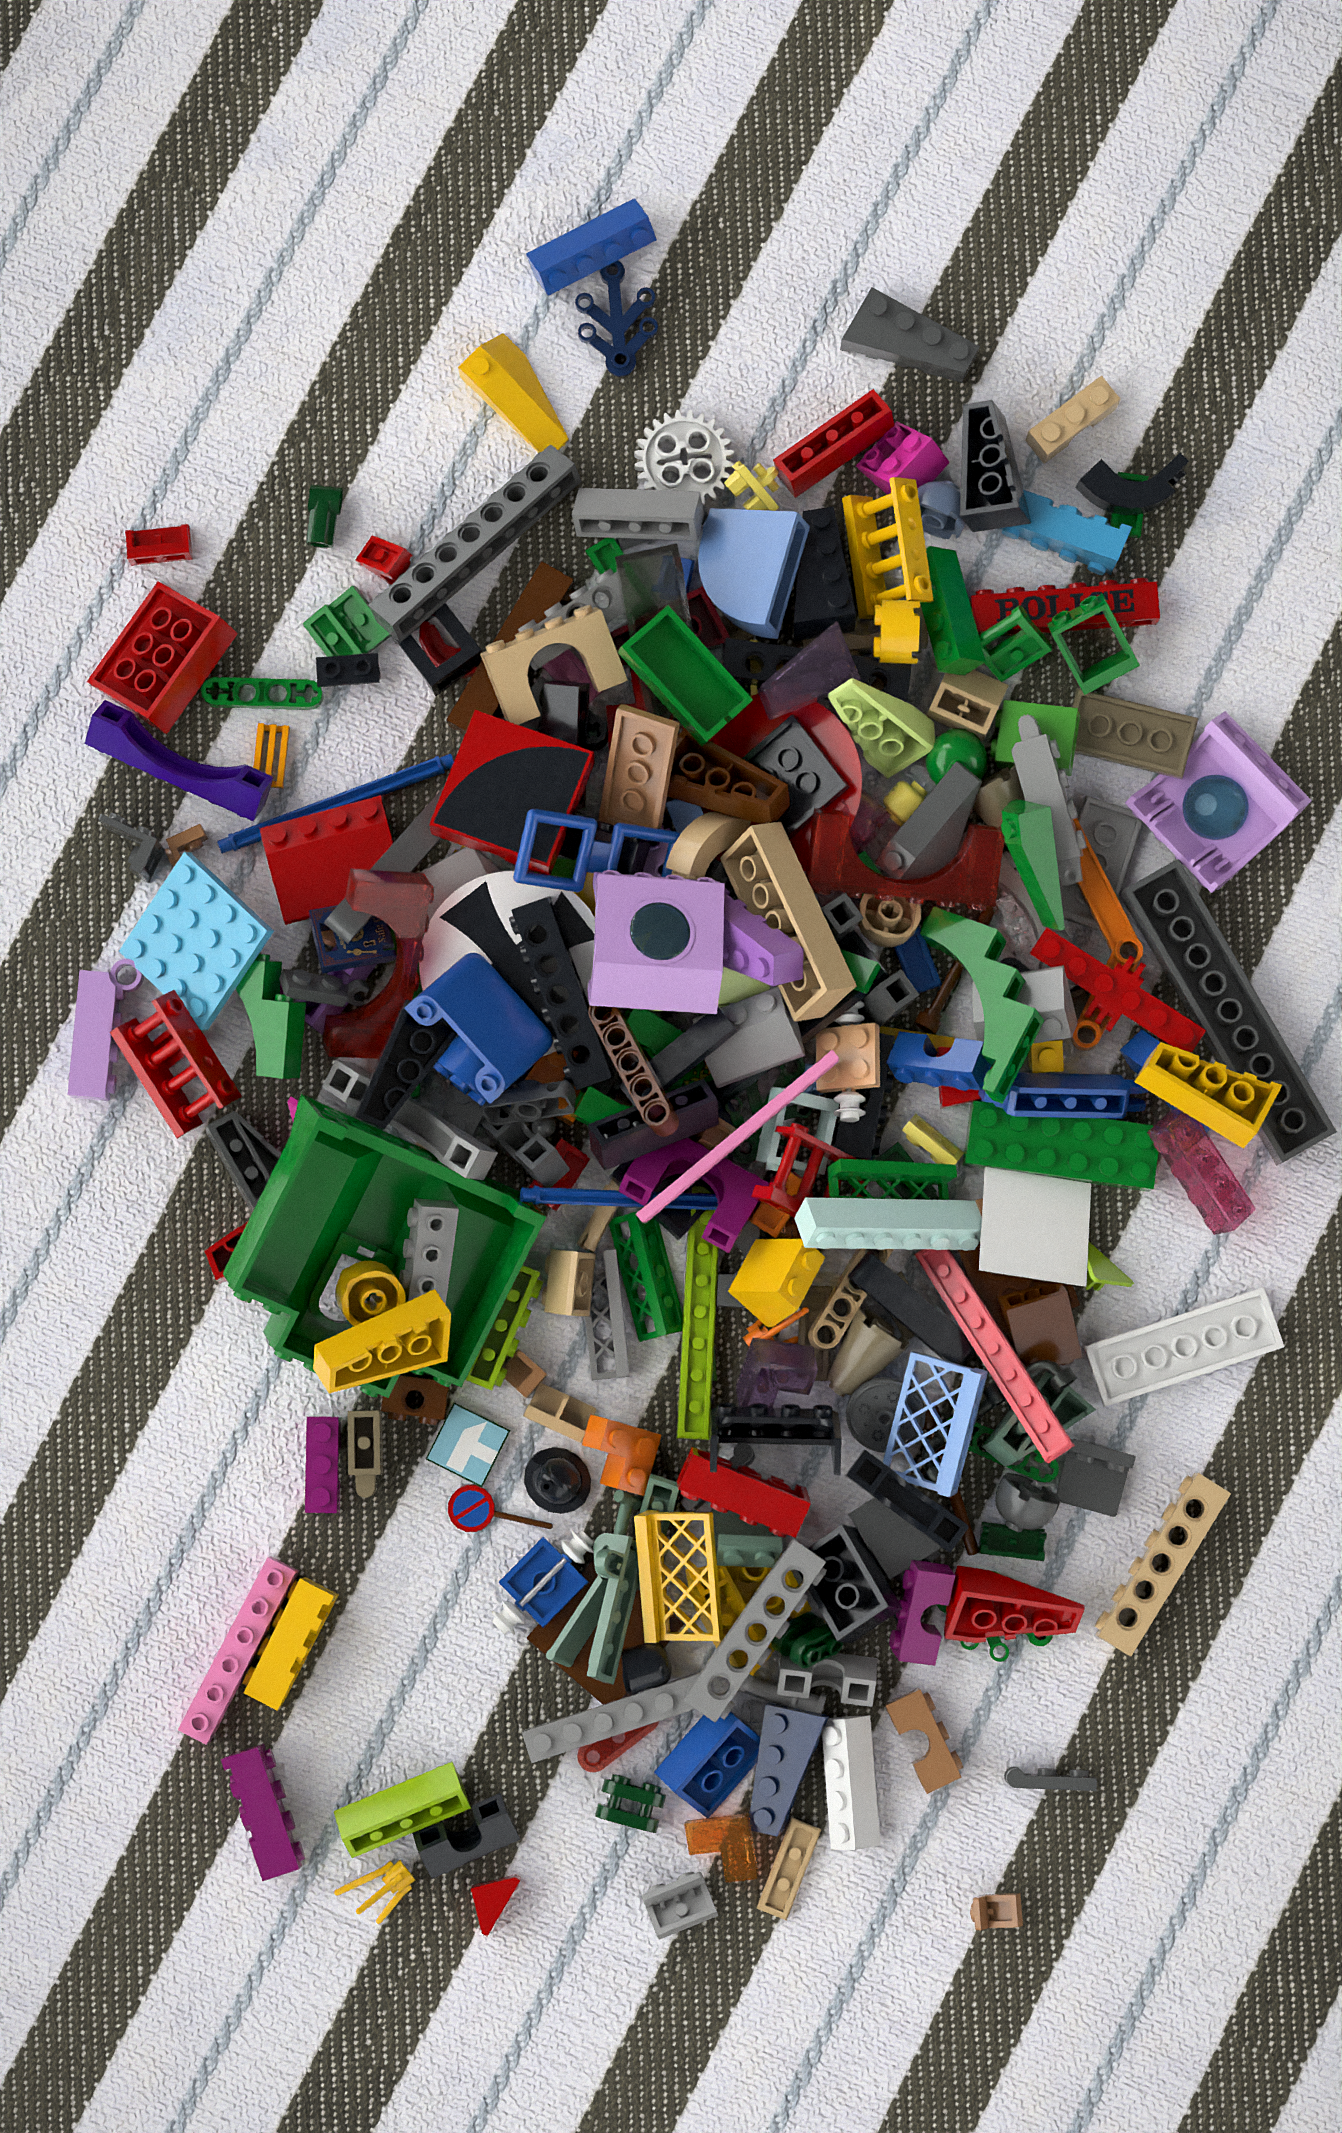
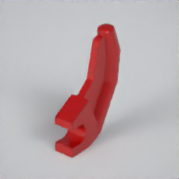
M424 621L420 625L419 642L423 651L436 667L461 650L460 648H454L445 644L434 624ZM477 667L462 678L473 676Z

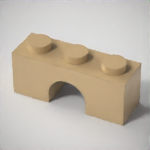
M1101 375L1031 428L1025 441L1043 464H1045L1068 447L1071 440L1090 425L1094 427L1115 411L1121 399Z

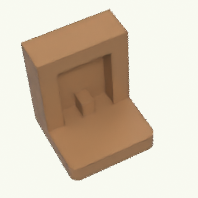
M1020 1893L983 1894L974 1897L970 1908V1915L972 1921L975 1922V1930L1023 1926Z

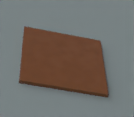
M594 1559L581 1573L589 1583L545 1628L538 1624L528 1635L527 1639L545 1655L551 1649L597 1578L598 1574L595 1571ZM636 1590L622 1649L645 1643L640 1590ZM674 1614L669 1618L670 1632H678L684 1625ZM596 1626L571 1667L554 1663L604 1705L622 1699L626 1694L623 1682L621 1657L614 1684L604 1683L587 1676ZM659 1641L658 1643L665 1648L670 1641Z

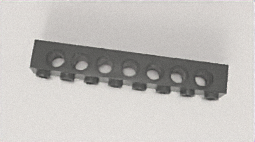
M551 444L542 452H539L520 472L515 473L497 492L491 494L485 503L470 513L452 532L447 533L442 541L425 553L407 572L402 573L389 588L375 597L374 601L368 606L376 622L401 643L582 482L575 463Z

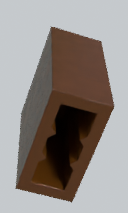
M1049 1281L999 1297L1010 1345L1026 1367L1038 1360H1050L1058 1365H1068L1074 1360L1082 1358L1068 1293L1062 1283Z

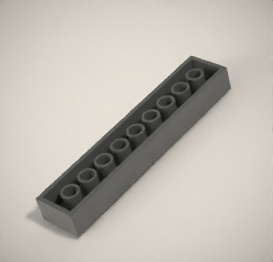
M1179 859L1125 888L1120 894L1123 902L1192 1021L1206 1030L1202 1038L1215 1061L1227 1065L1226 1069L1240 1074L1247 1072L1257 1076V1080L1270 1084L1273 1081L1282 1085L1258 1131L1259 1137L1276 1166L1337 1132Z

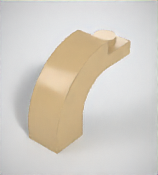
M718 811L699 816L680 834L669 854L665 867L673 870L672 875H679L684 879L697 880L700 877H705L712 860L720 852L729 849L750 827L751 821Z

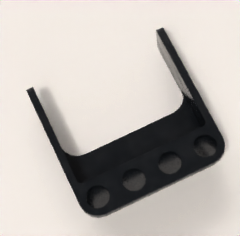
M724 1402L717 1404V1408L711 1410L710 1472L717 1473V1443L831 1446L834 1475H841L842 1437L838 1412L832 1410V1406L815 1405L812 1409L800 1408L796 1404H784L781 1408H768L766 1404L753 1403L749 1407H736L734 1403Z

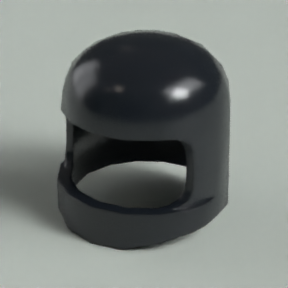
M658 1642L643 1643L622 1649L623 1682L628 1696L668 1683L672 1674V1665L668 1652Z

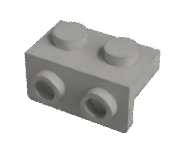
M701 1872L684 1873L677 1878V1881L667 1885H654L647 1890V1893L641 1895L658 1940L718 1916Z

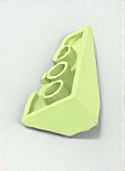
M854 678L828 693V698L840 718L850 728L855 743H859L866 761L885 777L890 778L933 749L935 743L934 722L915 706Z

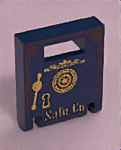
M385 905L378 910L349 944L333 932L337 950L329 952L325 950L321 932L330 930L324 922L337 906L309 910V920L322 974L391 962L397 959L395 950L384 951L385 949L394 948L386 910H381Z

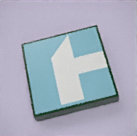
M454 1402L426 1460L483 1487L511 1430Z

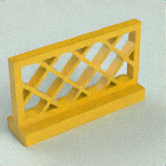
M646 1510L634 1516L645 1643L722 1640L723 1629L713 1512H659V1510ZM661 1520H669L678 1529L671 1540L662 1533ZM679 1520H686V1522L682 1524ZM693 1520H704L705 1534L700 1540L687 1529ZM681 1534L694 1545L686 1556L674 1545ZM668 1550L681 1561L673 1572L664 1564V1555ZM697 1550L707 1557V1567L703 1571L690 1561ZM684 1566L697 1577L689 1588L676 1576ZM671 1581L684 1593L676 1603L667 1596L666 1587ZM700 1581L710 1591V1598L706 1603L692 1592ZM687 1597L700 1609L692 1619L679 1608ZM673 1613L686 1624L681 1632H670L669 1618ZM703 1613L712 1621L713 1632H704L695 1623Z

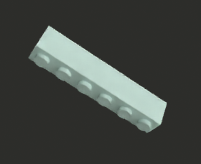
M805 1197L794 1218L805 1248L967 1251L975 1250L981 1240L982 1216L976 1201Z

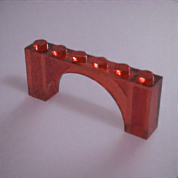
M814 808L806 877L813 892L816 894L830 895L831 890L846 892L848 897L861 898L862 893L874 894L875 899L883 901H893L894 896L904 897L906 902L913 904H924V900H934L936 905L943 907H955V903L967 904L969 909L986 910V906L995 907L1005 837L1001 827L969 824L962 847L954 858L940 870L921 878L895 879L875 872L859 859L851 842L849 815L846 811Z
M350 869L345 899L353 911L376 916L393 929L397 942V961L390 980L373 1000L347 1013L326 1015L321 1044L328 1057L378 1059L403 1001L406 999L412 1001L413 991H417L419 986L417 968L418 962H422L424 957L422 939L423 934L427 933L429 929L427 911L428 905L432 904L434 900V887L424 873Z

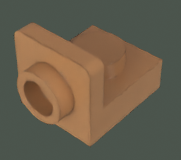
M201 824L166 839L169 848L165 849V853L172 867L176 865L182 856L180 852L184 850L186 852H194L204 846L203 841L208 840V837Z

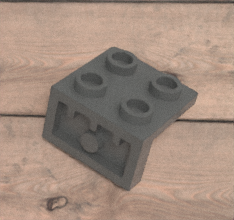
M111 813L107 817L100 814L98 820L107 830L140 845V847L135 846L129 856L128 863L131 864L129 869L137 878L149 883L165 852V849L159 843L160 838L156 837V833L142 826H139L137 830L133 829L132 825L127 823L128 820L119 815Z
M1071 1439L1075 1446L1067 1451L1056 1495L1060 1498L1061 1503L1115 1517L1118 1512L1129 1468H1133L1136 1456L1081 1440Z

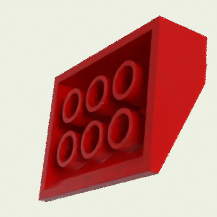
M157 581L86 682L167 735L238 633L220 616Z
M381 795L259 828L285 925L309 919V910L339 905L394 843ZM404 882L392 896L407 892Z

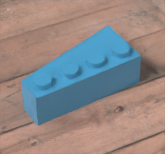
M1023 490L1031 524L1000 528L1002 529V534L1012 539H1019L1021 537L1031 541L1030 545L1041 551L1050 549L1057 552L1062 560L1069 563H1076L1078 561L1088 565L1087 569L1095 574L1104 575L1107 573L1111 575L1131 531V526L1121 524L1118 529L1107 523L1108 519L1095 514V517L1086 518L1082 516L1083 514L1076 507L1060 505L1057 508L1053 506L1054 502L1051 499Z

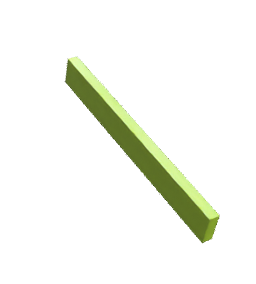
M692 1187V1193L711 1194L704 1187ZM691 1209V1215H693L696 1209ZM706 1210L687 1231L677 1439L709 1440L719 1247L701 1237L715 1210Z

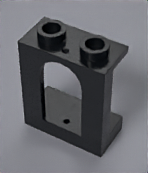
M446 603L425 621L436 617L461 650L437 668L413 638L412 634L408 635L401 643L391 635L395 644L400 646L425 679L435 696L479 666L482 661L480 653H483Z

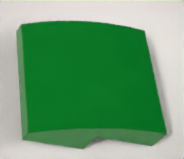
M353 585L330 605L325 604L303 623V626L327 657L369 654L391 637L390 633L376 622L368 606L369 602L360 590Z

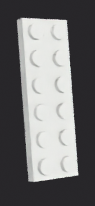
M1262 1287L1084 1346L1083 1348L1103 1407L1284 1348L1285 1346L1265 1288Z

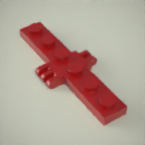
M1047 927L1029 953L1049 967L1064 965L1066 977L1096 996L1084 1013V1016L1090 1018L1097 1008L1101 1012L1094 1022L1100 1025L1105 1016L1108 1015L1111 1019L1106 1024L1105 1029L1111 1032L1123 1014L1171 1046L1190 1053L1193 1052L1206 1032L1204 1028L1140 988L1145 980L1140 975L1146 965L1141 962L1135 972L1131 971L1129 968L1136 959L1131 955L1124 965L1118 962L1112 970Z

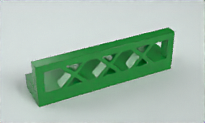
M839 1159L827 1167L829 1198L902 1199L893 1189L898 1183H904L913 1192L908 1199H915L917 1196L920 1200H931L922 1191L927 1184L938 1185L939 1200H949L948 1182L957 1177L956 1165ZM838 1180H847L855 1189L851 1196H839ZM869 1182H876L885 1192L877 1198L873 1197L864 1187Z
M638 1211L613 1218L609 1223V1228L616 1249L638 1341L643 1342L664 1335L682 1332L683 1314L659 1222L652 1218L646 1224L642 1223L636 1216ZM627 1221L631 1233L628 1240L623 1237L620 1227L621 1223ZM631 1253L637 1256L638 1267L636 1271L630 1266L629 1258ZM639 1283L645 1287L646 1297L644 1301L638 1297L637 1288ZM647 1314L653 1318L656 1330L654 1332H647L645 1324Z

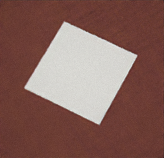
M985 1167L979 1271L1086 1287L1091 1183Z

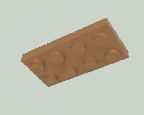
M624 704L617 708L599 821L611 825L626 823L661 829L678 737L679 722Z

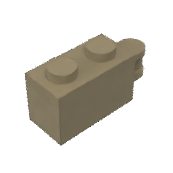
M380 1410L348 1411V1475H355L356 1492L364 1498L375 1494L376 1475H383L382 1411Z

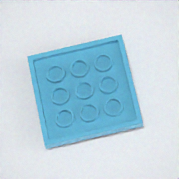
M184 852L119 952L126 959L133 960L135 967L163 994L175 990L199 1029L208 1030L274 930L191 852Z

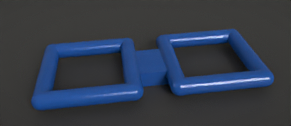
M530 809L526 816L513 879L516 883L580 892L583 890L587 872L617 871L624 836L668 843L661 877H666L667 875H672L673 870L665 866L680 833L626 823H616L613 827L611 841L607 842L594 839L597 829V821L594 818ZM538 822L583 829L572 879L527 872Z

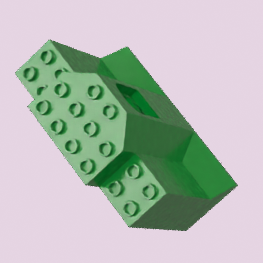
M301 1094L291 1135L223 1271V1275L229 1283L228 1286L234 1291L233 1295L247 1303H251L252 1299L263 1303L262 1307L272 1313L263 1333L268 1339L269 1345L275 1350L274 1354L288 1362H291L293 1358L303 1362V1367L316 1373L313 1369L315 1344L354 1327L348 1320L336 1321L328 1318L321 1312L319 1307L320 1297L342 1253L359 1261L382 1263L399 1280L400 1271L402 1269L405 1270L406 1258L403 1256V1245L405 1239H409L410 1235L407 1215L409 1208H413L414 1198L452 1201L458 1207L459 1212L446 1298V1306L451 1312L448 1359L446 1362L411 1372L417 1375H422L425 1372L433 1375V1380L443 1386L450 1387L451 1384L462 1388L546 1216L536 1205H533V1202H521L519 1190L487 1176L484 1181L464 1178L442 1164L430 1151ZM359 1246L375 1252L373 1257L370 1258L357 1252ZM375 1293L369 1294V1297L366 1298V1301L370 1300V1296ZM400 1374L359 1385L361 1386L360 1390L371 1397L377 1398L378 1394L389 1398Z

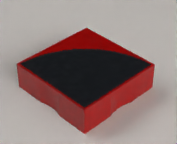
M475 710L429 823L431 834L473 850L493 853L507 862L516 865L527 812L530 809H540L571 815L580 802L594 766V752ZM538 822L528 867L529 870L551 875L565 840L567 827Z

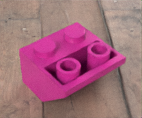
M896 421L895 426L885 433L872 449L865 453L856 467L884 493L890 494V478L916 479L918 488L927 482H932L950 462L931 437Z

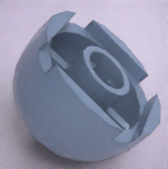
M932 481L918 487L923 531L942 539H950L952 534L959 538L966 525L960 517L961 492L959 487L951 481Z

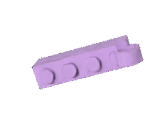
M122 959L117 961L111 968V972L79 971L67 1093L71 1098L109 1101L110 1093L115 1094L117 1077L112 1075L113 1062H118L120 1048L115 1044V1040L110 1032L122 1025L123 1015L118 1012L119 1000H124L125 992H133L139 989L144 981V975L135 967L133 960ZM125 966H132L137 972L136 980L130 985H122L118 982V972Z

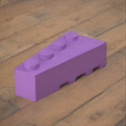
M724 888L723 966L771 986L803 979V948L779 929L772 930L766 923L767 920L761 915L754 916L746 910L747 905L740 899L733 900L729 897L730 892Z

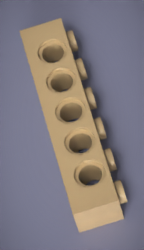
M1194 1473L1192 1477L1187 1475L1178 1488V1492L1182 1494L1176 1504L1169 1503L1161 1516L1165 1522L1159 1531L1154 1529L1144 1544L1148 1547L1142 1558L1139 1556L1135 1558L1128 1570V1573L1131 1574L1130 1579L1126 1585L1121 1583L1117 1587L1111 1598L1115 1602L1109 1613L1105 1610L1102 1612L1094 1626L1098 1629L1095 1634L1097 1637L1127 1656L1131 1657L1231 1495L1230 1492L1200 1473ZM1192 1499L1197 1500L1201 1505V1512L1195 1518L1190 1517L1186 1513V1504ZM1176 1526L1182 1528L1185 1534L1183 1542L1178 1545L1173 1544L1169 1539L1170 1530ZM1159 1553L1164 1554L1168 1559L1167 1568L1161 1572L1156 1571L1152 1565L1153 1558ZM1145 1580L1149 1582L1152 1590L1147 1598L1141 1599L1136 1594V1586L1139 1582ZM1124 1608H1131L1135 1614L1134 1622L1129 1626H1123L1119 1621V1614Z

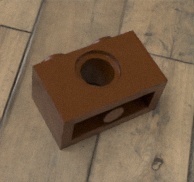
M400 1375L389 1398L382 1397L381 1411L388 1412L387 1419L406 1421L407 1415L418 1416L419 1423L437 1425L438 1419H446L450 1387L443 1386L431 1379ZM412 1391H419L424 1397V1403L418 1409H412L407 1404V1396Z

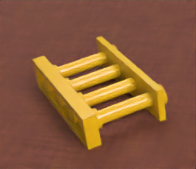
M890 478L891 493L873 500V497L848 495L842 498L859 619L874 620L875 605H881V600H899L907 597V601H933L916 479ZM893 506L896 523L877 530L875 513ZM898 536L900 554L881 560L879 543ZM902 566L905 584L886 591L883 573Z

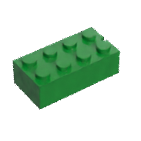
M669 605L623 644L617 652L701 746L706 744L753 700Z

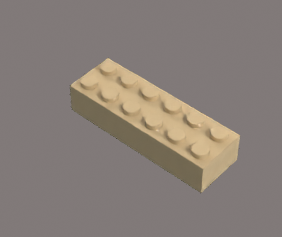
M774 822L751 825L720 857V860L738 899L747 905L746 910L754 916L761 915L767 920L766 923L772 930L779 929L803 948V979L778 985L794 1022L824 1017L857 985L782 823Z

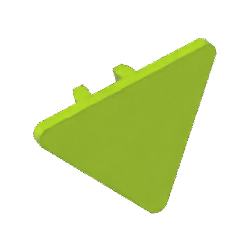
M1088 1242L1086 1290L1093 1287L1095 1291H1099L1105 1284L1131 1287L1134 1284L1123 1271Z

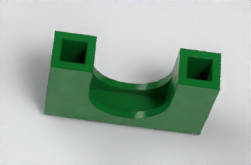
M627 1008L624 1012V1016L642 1050L651 1059L684 1033L646 1009ZM679 1079L665 1093L680 1088L684 1079ZM587 1086L581 1088L576 1097L574 1112L568 1115L588 1126L592 1122L633 1106L622 1105L593 1087Z

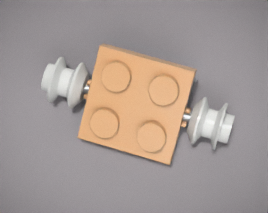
M862 1001L856 1003L834 1020L841 1027L824 1028L816 1034V1063L831 1050L839 1057V1062L816 1081V1090L820 1093L842 1091V1093L834 1097V1101L840 1104V1109L834 1111V1115L840 1117L842 1122H857L859 1117L865 1115V1111L859 1109V1103L864 1102L865 1097L857 1093L856 1089L880 1087L879 1025L876 1023L859 1024L865 1019L863 1015L858 1014V1009L864 1007Z

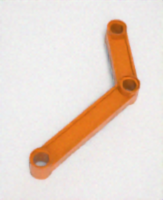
M1075 818L1073 820L1076 831L1082 830L1087 848L1082 849L1084 856L1080 857L1083 880L1076 884L1111 951L1106 966L1113 970L1118 962L1124 965L1127 959L1120 955V947L1131 945L1136 950V959L1129 969L1134 972L1143 955L1142 943L1135 934L1078 819ZM1092 994L1077 1021V1027L1071 1038L1074 1047L1081 1051H1090L1098 1044L1106 1024L1111 1019V1017L1106 1015L1100 1025L1095 1023L1094 1021L1101 1012L1097 1008L1090 1018L1084 1016V1013L1096 997ZM1081 1028L1092 1030L1094 1041L1087 1044L1082 1043L1078 1039V1030Z

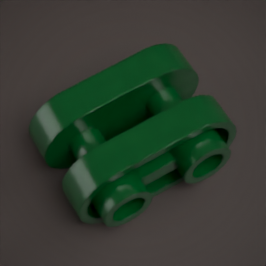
M811 1611L789 1620L790 1625L780 1639L774 1637L771 1641V1646L775 1651L783 1656L790 1655V1660L803 1669L813 1666L832 1655H836L843 1646V1642L836 1640L828 1624H824V1620Z
M612 1774L611 1779L605 1778L601 1791L610 1794L608 1805L598 1803L595 1817L639 1830L657 1833L660 1820L651 1817L653 1807L663 1808L666 1795L661 1793L662 1787L643 1782L642 1787L630 1784V1778L617 1774ZM622 1798L641 1803L639 1813L621 1809Z

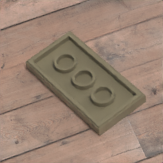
M1077 688L1072 708H1078L1080 713L1075 753L1183 779L1198 718L1095 692L1084 695L1082 690Z

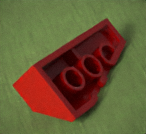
M957 1566L949 1606L946 1609L944 1639L981 1643L986 1642L987 1637L1005 1636V1640L1016 1639V1634L1034 1633L1039 1637L1076 1633L1085 1607L1081 1603L990 1570Z

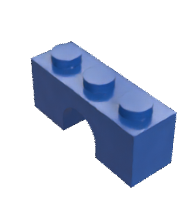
M901 1031L898 1033L886 1062L896 1080L907 1084L912 1082L925 1083L932 1087H939L940 1085L949 1086L963 1091L968 1089L982 1090L985 1075L991 1068L990 1064L982 1056L984 1041L955 1038L951 1049L946 1054L936 1057L937 1051L927 1034Z

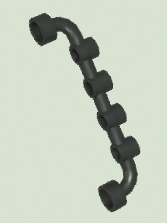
M1038 1360L1028 1367L1025 1366L1032 1379L1042 1372L1051 1374L1053 1378L1049 1383L1056 1393L1062 1391L1077 1379L1070 1367L1063 1370L1056 1362L1050 1360ZM995 1382L983 1390L982 1394L985 1396V1399L980 1402L975 1423L990 1410L1006 1401V1398ZM951 1424L945 1426L948 1432ZM940 1429L934 1432L935 1436L929 1440L934 1452L946 1445V1439ZM925 1446L922 1451V1461L930 1457ZM933 1460L923 1464L926 1471L923 1477L936 1483L939 1471Z

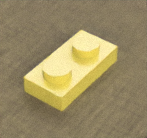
M916 1113L902 1129L906 1133L908 1141L917 1147L922 1146L931 1154V1159L936 1164L955 1165L964 1154L962 1150Z

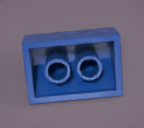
M730 1711L725 1719L719 1717L716 1722L703 1715L663 1760L654 1773L674 1793L709 1819L757 1763L761 1737L732 1711Z

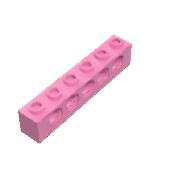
M272 1556L267 1557L178 1728L179 1731L205 1745L211 1742L299 1570Z

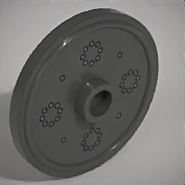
M889 1377L871 1379L861 1384L850 1396L846 1409L847 1426L852 1436L864 1447L876 1452H886L903 1381ZM917 1391L908 1395L907 1404L913 1414L925 1408ZM905 1411L902 1420L908 1417ZM925 1412L915 1417L922 1431L925 1425ZM910 1420L900 1426L899 1434L905 1444L919 1437ZM896 1442L895 1450H897L898 1448H900V1446H899V1444H898L897 1442Z

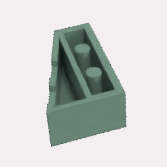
M1042 1372L1034 1377L1033 1381L1065 1430L1096 1410L1070 1386L1056 1393L1049 1383L1053 1378L1051 1374ZM1010 1408L981 1446L1005 1467L1019 1461L1037 1449L1012 1408Z

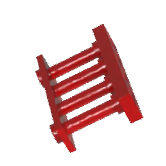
M172 990L152 1001L157 1012L141 1024L137 1018H134L116 1027L110 1034L178 1139L203 1124L198 1114L213 1103H216L218 1108L221 1109L238 1100L242 1095L186 1009L183 1001L179 998L176 991ZM162 1023H165L174 1039L157 1050L147 1034ZM182 1049L191 1065L174 1077L164 1061ZM199 1076L208 1092L193 1103H190L181 1087Z
M791 1123L790 1127L776 1126L775 1132L789 1138L774 1181L770 1182L769 1186L755 1185L751 1197L795 1218L805 1197L810 1196L823 1157L834 1162L839 1159L856 1158L808 1134L809 1129L807 1127ZM802 1145L812 1150L797 1194L791 1196L787 1194L788 1189L785 1186L799 1147ZM838 1180V1186H839V1188H840V1185H841L842 1180ZM829 1183L822 1198H829Z

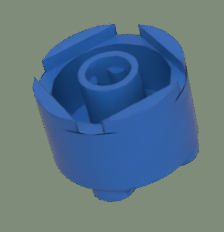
M458 1035L432 1068L446 1079L451 1076L449 1078L452 1081L451 1084L464 1095L470 1091L468 1096L480 1106H483L487 1101L475 1085L476 1074L485 1064Z

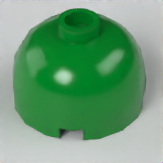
M950 729L946 733L935 737L933 749L926 754L925 765L929 777L936 785L957 761L982 780L987 770L988 756L984 745L977 735L965 729Z

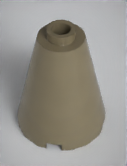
M1015 765L1011 769L1009 767L1004 768L983 779L973 807L975 813L991 828L1006 847L1005 837L1001 830V823L1003 821L1001 811L1011 800L1019 799L1025 801Z
M859 1307L828 1373L827 1378L831 1382L829 1388L842 1397L846 1394L851 1396L861 1384L873 1379L906 1351L910 1342L903 1335L898 1339L894 1335L895 1332L893 1330L895 1327L868 1309L864 1312L863 1308Z

